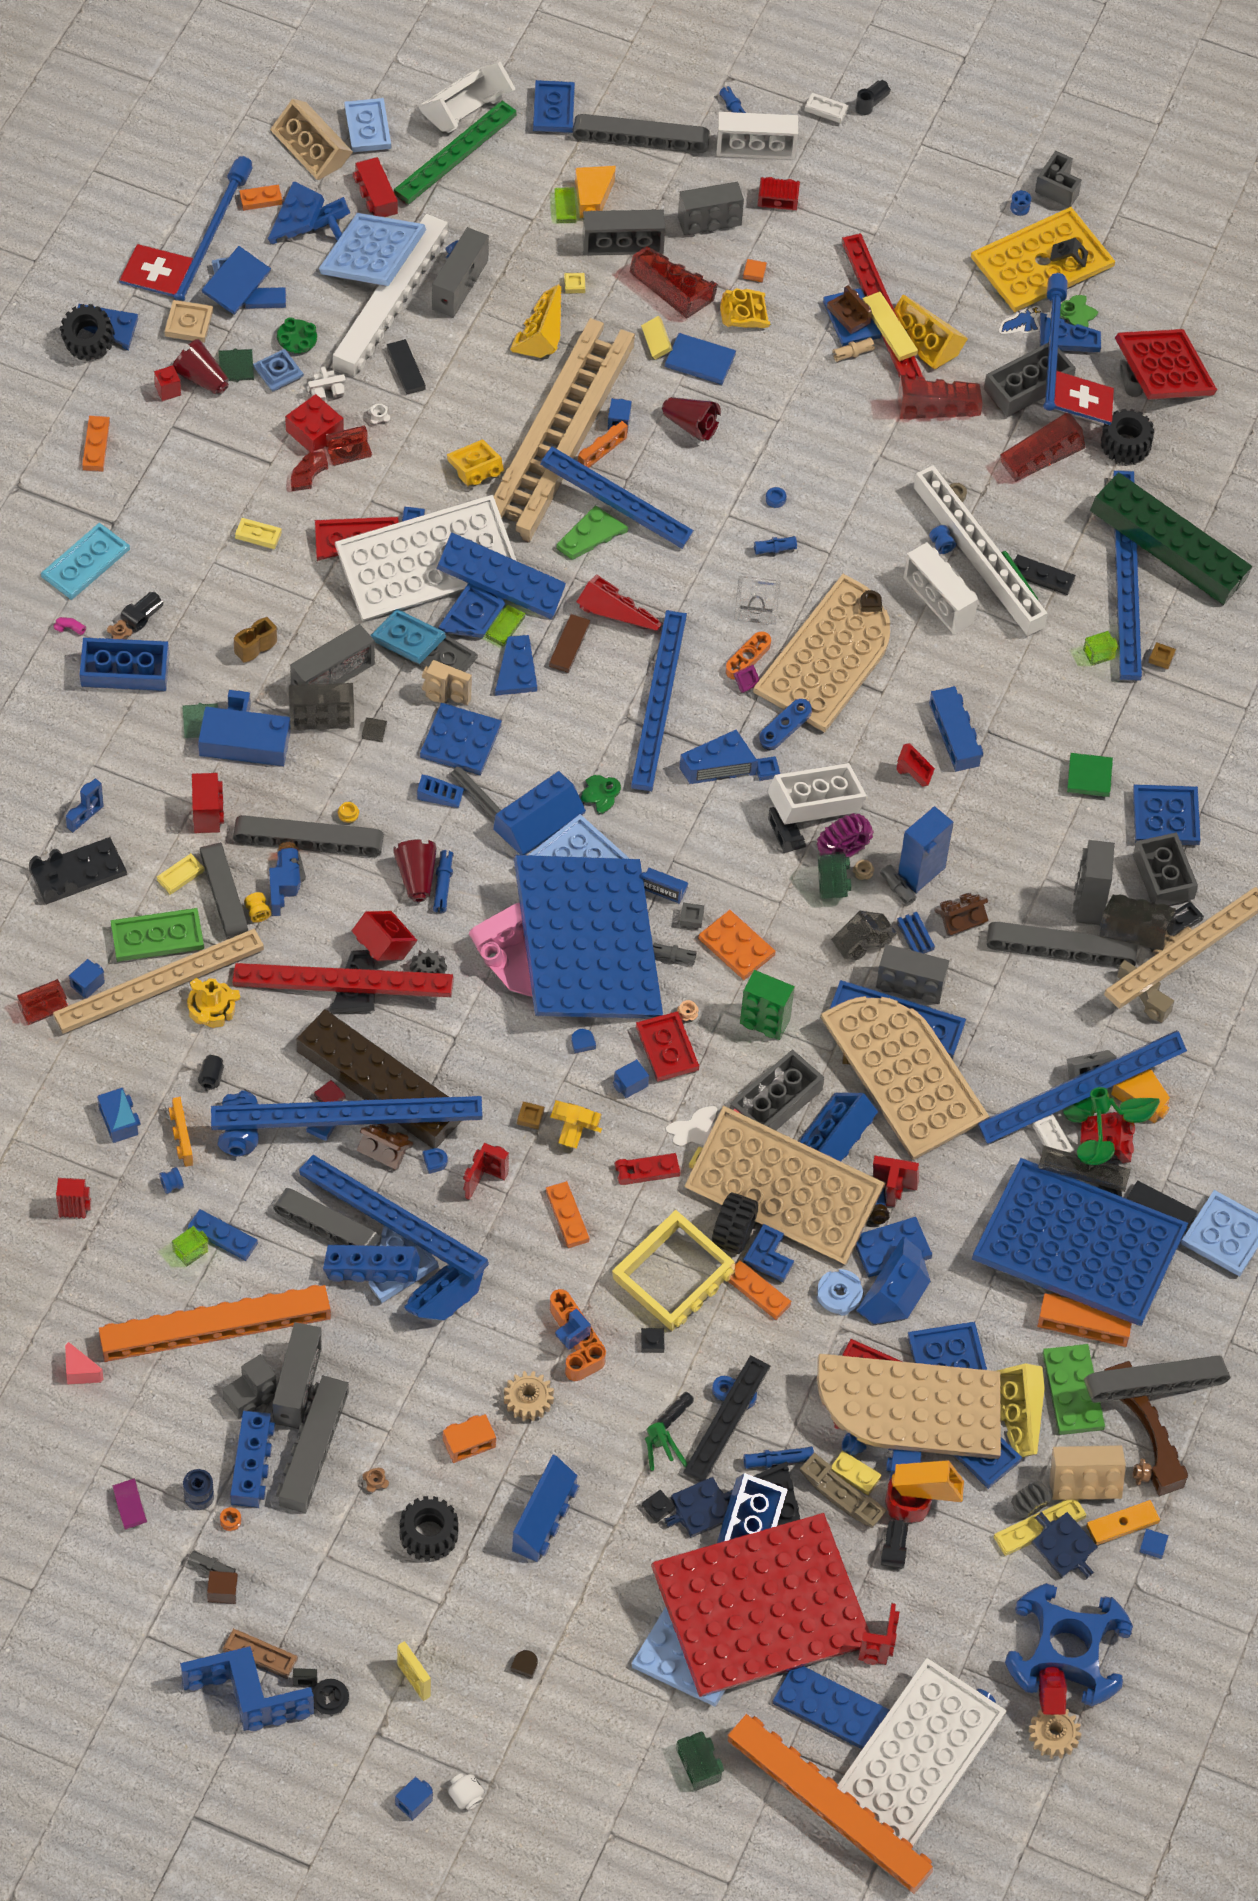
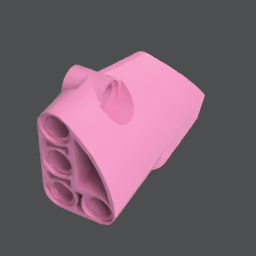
M519 902L473 927L469 932V936L485 964L492 969L509 990L533 997ZM497 953L494 957L489 958L490 954Z

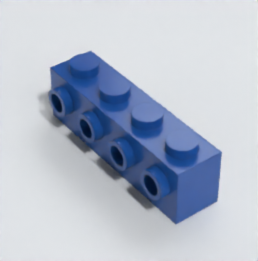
M328 1245L323 1270L328 1279L334 1282H341L343 1280H353L355 1282L376 1281L379 1283L386 1281H397L399 1283L416 1282L420 1256L415 1246Z
M243 1411L230 1495L231 1505L259 1508L260 1500L265 1499L266 1486H262L263 1478L267 1479L269 1472L266 1457H271L272 1452L269 1436H274L275 1423L271 1422L270 1413Z

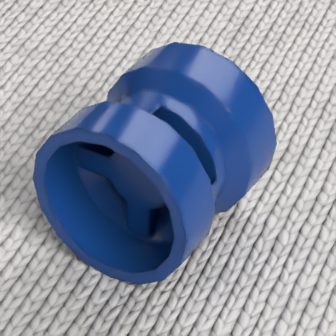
M946 525L937 526L929 533V537L935 543V548L939 554L949 553L956 547V542L950 536L951 532Z

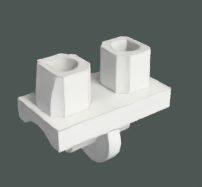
M324 366L320 367V373L313 374L314 381L308 382V394L311 393L312 396L317 394L322 400L326 399L324 390L329 389L332 390L333 398L344 396V374L335 376L333 370L326 372Z

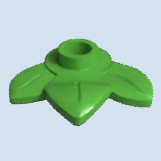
M1075 295L1070 300L1061 303L1060 316L1069 320L1071 325L1079 324L1089 327L1088 321L1093 320L1098 315V311L1086 305L1087 297L1085 295Z

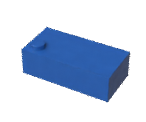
M83 637L80 665L81 687L166 691L169 665L168 641Z
M205 707L198 741L199 756L284 767L291 732L290 717Z
M935 806L904 832L898 875L906 880L907 886L915 893L919 892L946 868L954 822Z

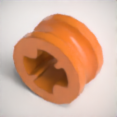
M228 1507L221 1512L220 1523L222 1528L226 1531H235L240 1527L241 1514L236 1508ZM231 1515L235 1522L230 1523L227 1520V1516Z

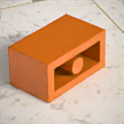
M486 1414L481 1416L475 1415L463 1423H454L447 1426L443 1430V1442L452 1462L456 1463L495 1448L496 1435Z

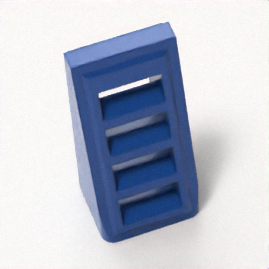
M422 774L417 789V800L459 808L464 788ZM443 791H447L446 797L442 796ZM452 793H456L454 800L450 799Z

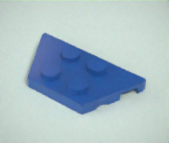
M292 182L268 237L270 244L277 243L276 239L286 235L289 239L300 233L311 231L325 201L323 196L297 182Z
M468 583L438 629L445 633L483 638L504 608L505 602L501 597Z

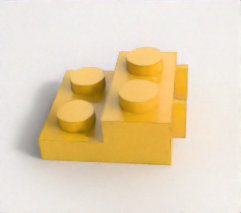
M483 439L447 454L448 462L457 470L458 477L467 486L478 485L482 480L488 477H497L504 471L501 456Z

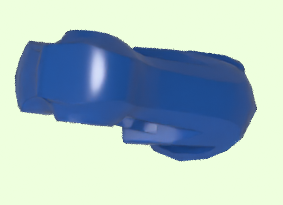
M245 1090L237 1094H227L222 1101V1106L258 1104L256 1096ZM258 1129L225 1130V1133L219 1135L217 1145L223 1152L232 1156L250 1154L258 1145Z

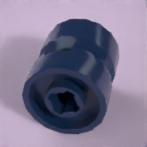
M194 1469L189 1471L183 1479L184 1501L191 1509L204 1510L214 1500L213 1478L206 1470Z

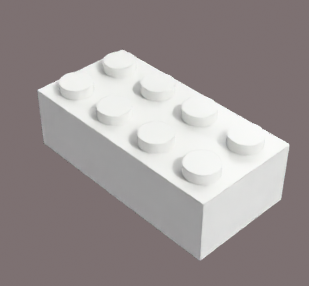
M719 112L716 156L795 160L798 139V115Z
M927 542L907 553L904 579L948 629L955 635L972 625L975 620L978 602L977 595L974 591H970L963 579L952 571L950 564L944 562L939 556L938 551Z
M849 763L775 775L767 791L784 825L858 813L867 797Z

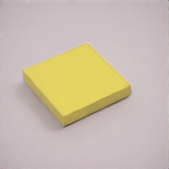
M405 1641L400 1643L397 1647V1665L421 1700L425 1701L431 1697V1678Z

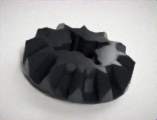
M325 1679L314 1686L312 1690L314 1709H317L321 1715L327 1714L332 1717L334 1714L342 1713L343 1709L348 1706L349 1691L341 1681ZM334 1691V1699L337 1701L331 1700L326 1705V1697L324 1696H329Z

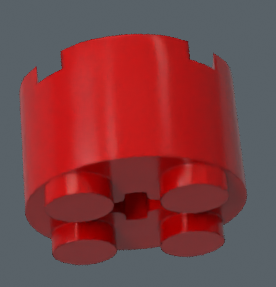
M891 1477L885 1497V1504L889 1515L905 1523L923 1521L931 1509L933 1499L902 1496L893 1486Z

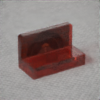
M365 425L325 435L326 449L333 466L372 457L368 444V431Z

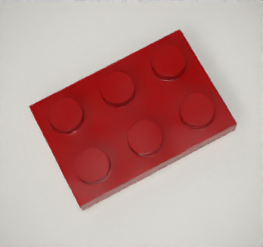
M678 1011L636 1022V1029L657 1082L699 1071V1063Z

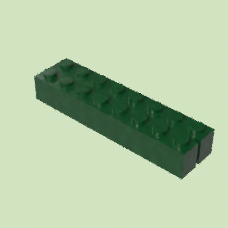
M1118 472L1095 496L1090 509L1093 514L1221 604L1225 605L1234 595L1235 591L1247 580L1253 567L1121 473Z

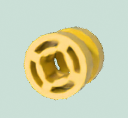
M255 892L244 899L245 907L249 910V917L252 922H262L271 916V910L266 905V898L263 893Z

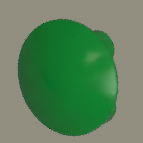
M287 318L277 331V340L280 346L292 353L307 352L317 342L316 326L304 320Z

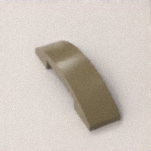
M814 1452L800 1468V1472L835 1506L855 1520L873 1528L887 1512V1509L870 1496L864 1497L831 1470L832 1466Z

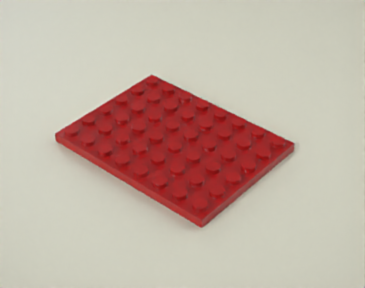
M824 1513L654 1561L651 1564L699 1697L859 1650L863 1632L870 1633Z

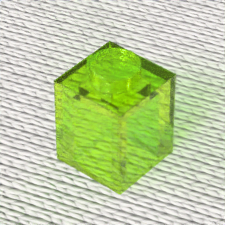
M1109 631L1086 637L1083 651L1091 666L1115 659L1118 644L1116 639L1112 638Z
M192 1226L172 1240V1249L187 1267L208 1252L209 1240L203 1231H198Z

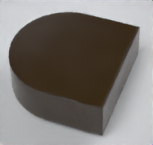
M873 590L865 591L861 595L860 600L861 612H882L881 595Z
M529 1650L520 1651L516 1654L510 1671L533 1679L538 1666L537 1656Z

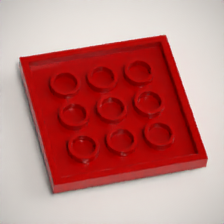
M1184 329L1119 332L1115 336L1117 344L1147 399L1211 396L1216 393L1217 388Z

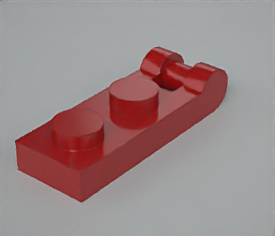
M676 1153L632 1160L619 1159L614 1163L616 1171L619 1172L617 1178L620 1185L680 1177ZM627 1170H633L634 1173L630 1174Z

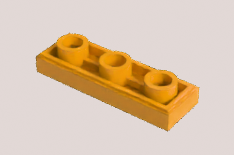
M176 1097L172 1100V1107H168L170 1120H175L176 1126L172 1127L174 1140L179 1139L180 1146H176L178 1159H183L185 1167L193 1166V1155L181 1097Z
M1151 1500L1087 1522L1086 1527L1094 1543L1099 1545L1158 1524L1160 1518Z

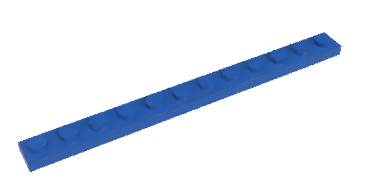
M1113 471V477L1119 472L1135 483L1134 471ZM1115 529L1120 680L1141 681L1137 544Z
M482 1096L211 1106L212 1130L483 1120Z

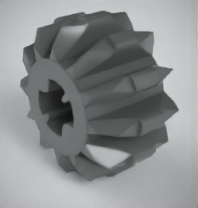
M428 948L426 953L419 950L418 956L413 955L410 971L445 974L447 965L444 956H439L438 951L431 953Z
M1035 1481L1018 1491L1013 1496L1011 1503L1021 1518H1028L1050 1503L1052 1496L1042 1481Z

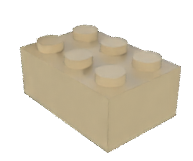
M1122 1445L1053 1447L1049 1479L1052 1499H1122L1126 1468Z

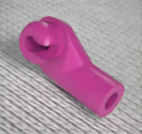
M59 617L53 625L54 629L59 632H63L65 627L72 629L79 635H83L86 631V626L74 618Z

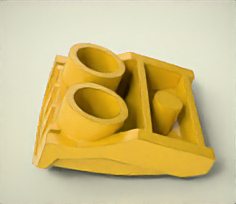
M738 288L733 291L725 290L720 304L722 323L727 327L768 328L771 323L768 321L764 299L765 293Z

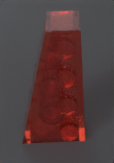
M647 246L632 256L629 272L686 319L715 300L718 283L704 280L702 275L697 272L693 274L685 270V266L679 263L673 264L669 261L668 257Z
M900 375L897 396L900 419L981 416L983 402L980 384L954 381L952 384H949L943 379H936L935 382L925 381V377H917L915 380L908 379V375Z
M1066 412L1000 454L1002 465L1015 482L1024 479L1085 449L1082 427L1070 413Z

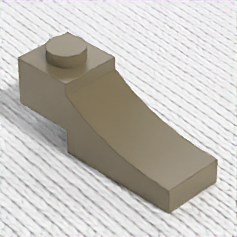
M1124 960L1119 967L1117 977L1122 979L1137 967ZM1158 982L1139 995L1145 1006L1144 1012L1148 1017L1163 1023L1172 1012L1174 1000L1159 991L1161 983Z

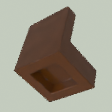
M210 1571L207 1589L208 1602L236 1604L238 1574Z

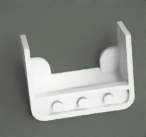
M499 61L471 71L418 105L421 113L438 129L449 133L458 127L457 123H459L460 119L485 103L491 102L494 104L502 99L501 95L514 91L515 87L502 63Z

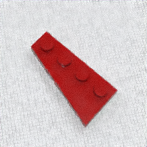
M398 517L315 520L317 561L339 556L335 547L336 541L399 523Z

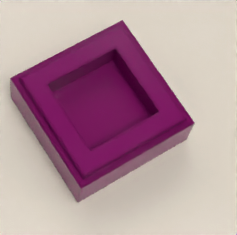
M749 665L733 673L741 693L754 688L760 680L754 665Z

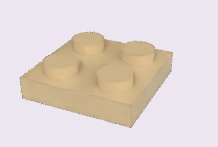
M173 300L165 328V337L190 341L199 339L205 343L213 314V306Z

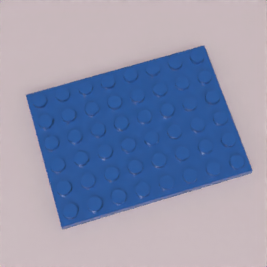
M516 855L514 865L535 1016L642 1019L662 1016L663 1010L644 882L641 878L640 859Z
M1020 1158L972 1255V1260L1142 1327L1184 1236L1188 1223Z

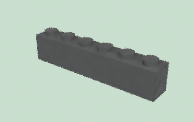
M322 1375L320 1383H315L312 1393L315 1397L313 1402H309L305 1412V1416H307L306 1422H301L298 1431L299 1441L298 1443L294 1442L291 1450L292 1461L286 1464L283 1476H285L284 1483H279L276 1497H279V1506L306 1514L349 1394V1382Z

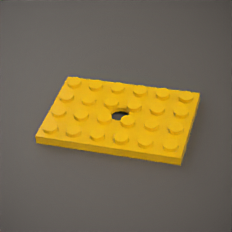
M1072 207L971 252L972 260L1014 313L1047 298L1048 279L1054 273H1061L1066 277L1068 288L1115 266L1113 257ZM1076 238L1088 251L1086 267L1083 268L1072 256L1055 262L1050 260L1048 265H1039L1035 261V258L1038 256L1050 259L1053 244ZM1078 249L1079 257L1082 259V252Z

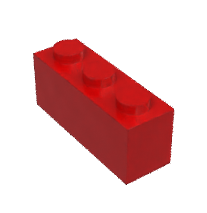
M375 157L355 163L354 181L360 185L359 189L362 198H366L368 212H372L374 216L379 217L398 214V200L379 158Z

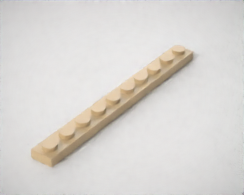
M1254 887L1105 990L1104 995L1116 1007L1122 1008L1258 914V888Z
M254 928L53 1012L54 1018L62 1033H67L264 950V945Z

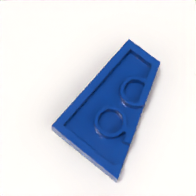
M101 308L102 311L104 310L112 323L115 335H113L114 341L129 351L138 322V314ZM87 326L83 329L95 334L98 328Z
M529 635L509 636L495 696L537 692V681Z

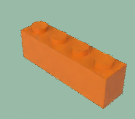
M1045 1293L1037 1327L1127 1347L1132 1323L1073 1299L1062 1297L1059 1294Z

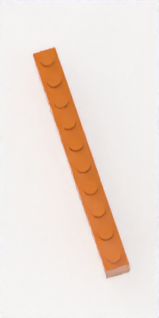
M312 1285L306 1289H290L280 1294L269 1293L258 1298H243L232 1303L221 1302L216 1306H200L189 1311L178 1310L172 1314L163 1316L153 1315L147 1319H131L120 1324L109 1323L99 1327V1337L104 1362L293 1327L294 1322L309 1324L330 1320L331 1309L325 1285Z
M746 1714L728 1734V1742L915 1894L933 1873L932 1861L923 1853L917 1854L912 1849L913 1845L905 1838L900 1840L893 1834L894 1830L887 1823L883 1822L881 1824L875 1819V1814L867 1807L862 1809L856 1804L857 1800L849 1792L843 1793L837 1788L838 1784L828 1776L825 1778L818 1773L820 1770L815 1764L810 1761L806 1763L801 1759V1754L794 1747L790 1746L788 1748L782 1743V1738L774 1731L770 1733L763 1728L764 1724L760 1719L755 1716L751 1718Z

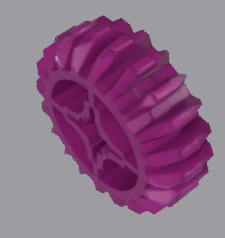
M853 813L850 816L845 815L841 819L838 818L830 826L825 827V831L821 832L817 838L818 842L816 845L826 861L830 863L834 861L840 862L865 849V845H868L873 838L872 834L874 831L864 815H855Z

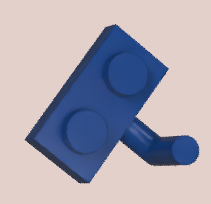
M342 197L321 208L313 227L314 230L329 224L336 240H339L342 232L336 220L342 219L351 213L345 198Z

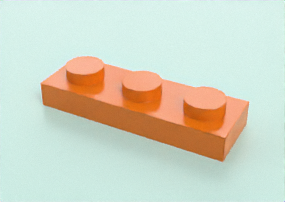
M89 416L82 464L83 470L104 472L110 417Z
M623 421L616 426L613 425L605 435L596 438L592 445L580 451L578 462L588 468L627 438L628 425Z
M568 1182L546 1187V1194L567 1247L572 1248L588 1243L590 1238Z
M741 1260L735 1264V1272L730 1276L728 1282L777 1320L791 1306L792 1301Z

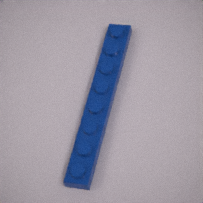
M551 446L541 461L540 465L681 549H683L693 534L694 530L553 446Z

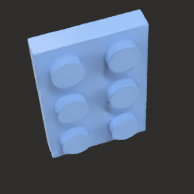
M384 98L344 102L351 150L353 152L391 149Z

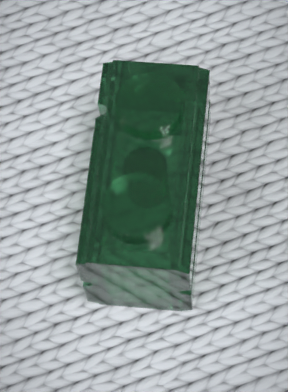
M844 852L818 853L820 897L822 899L848 897V891H851V879L847 878L846 871L850 870L849 857H846Z
M701 1731L677 1741V1753L694 1791L721 1781L724 1767L720 1758L715 1759L712 1751L715 1748L710 1737L706 1738L704 1732Z

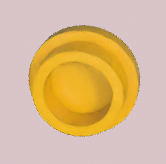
M345 802L338 808V817L346 823L354 822L359 817V809L354 803Z

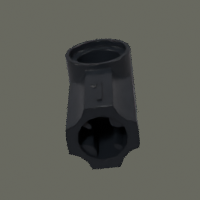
M882 79L881 81H876L867 89L859 90L855 106L856 112L861 115L870 114L873 106L890 94L891 89L888 83Z
M150 591L135 605L132 603L128 604L122 610L120 618L136 631H140L147 624L149 617L163 606V601L156 592Z
M901 1520L889 1521L886 1543L883 1545L881 1565L904 1568L907 1552L905 1545L909 1524Z

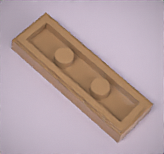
M233 1628L223 1647V1652L251 1646L256 1666L288 1679L298 1660V1656Z

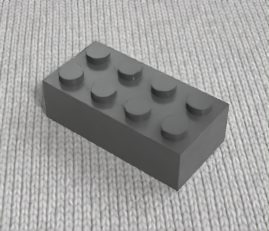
M664 209L583 211V255L664 254Z
M1049 342L986 374L984 390L1007 417L1046 397ZM1058 348L1056 371L1075 376L1076 367Z
M1088 840L1087 848L1082 850V858L1080 859L1079 871L1077 872V880L1074 887L1075 901L1072 914H1076L1077 923L1102 925L1112 882L1115 847L1113 842Z
M792 1049L730 1103V1109H736L742 1115L776 1131L823 1090L824 1076Z

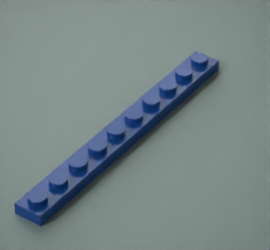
M666 610L631 784L632 789L653 791L687 613Z
M1176 1030L979 1122L978 1126L985 1142L989 1144L1090 1097V1092L1094 1088L1104 1087L1107 1089L1187 1052V1049L1179 1031Z
M312 1155L299 1169L301 1176L475 1280L489 1265L487 1258L317 1156Z

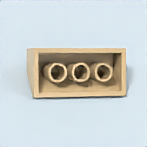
M292 99L270 129L317 180L341 168L353 152L309 104L304 101Z

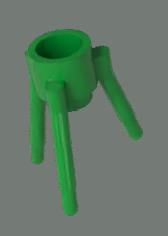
M658 1422L650 1425L647 1428L648 1436L645 1438L650 1471H654L653 1444L655 1447L663 1446L669 1461L672 1462L674 1460L667 1442L683 1466L686 1467V1460L671 1438L669 1431H666L664 1424Z

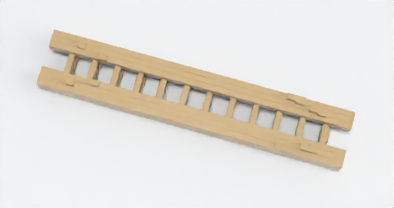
M592 318L589 319L510 467L505 472L502 482L493 497L501 519L504 516L517 522L516 532L520 533L522 540L530 543L563 481L562 477L540 465V461L534 459L535 456L544 458L551 448L543 445V441L558 445L557 449L573 459L576 457L634 348V333L621 329L614 343L610 344L598 340L604 329V323ZM591 352L606 358L602 359L600 357L591 355ZM585 367V368H588V369H590V370L596 371L597 374L592 373V372H589V371H586V370H584V369H582V368ZM577 382L589 387V389L576 385L574 383ZM570 397L572 399L581 401V404L568 400L566 398ZM563 411L574 415V417L571 419L558 413ZM551 426H555L560 429L566 430L565 434H563L550 428ZM527 471H530L532 473L541 475L542 477L541 479H537L529 475H526ZM521 486L534 492L531 495L517 489ZM512 501L525 506V509L521 510L509 504Z

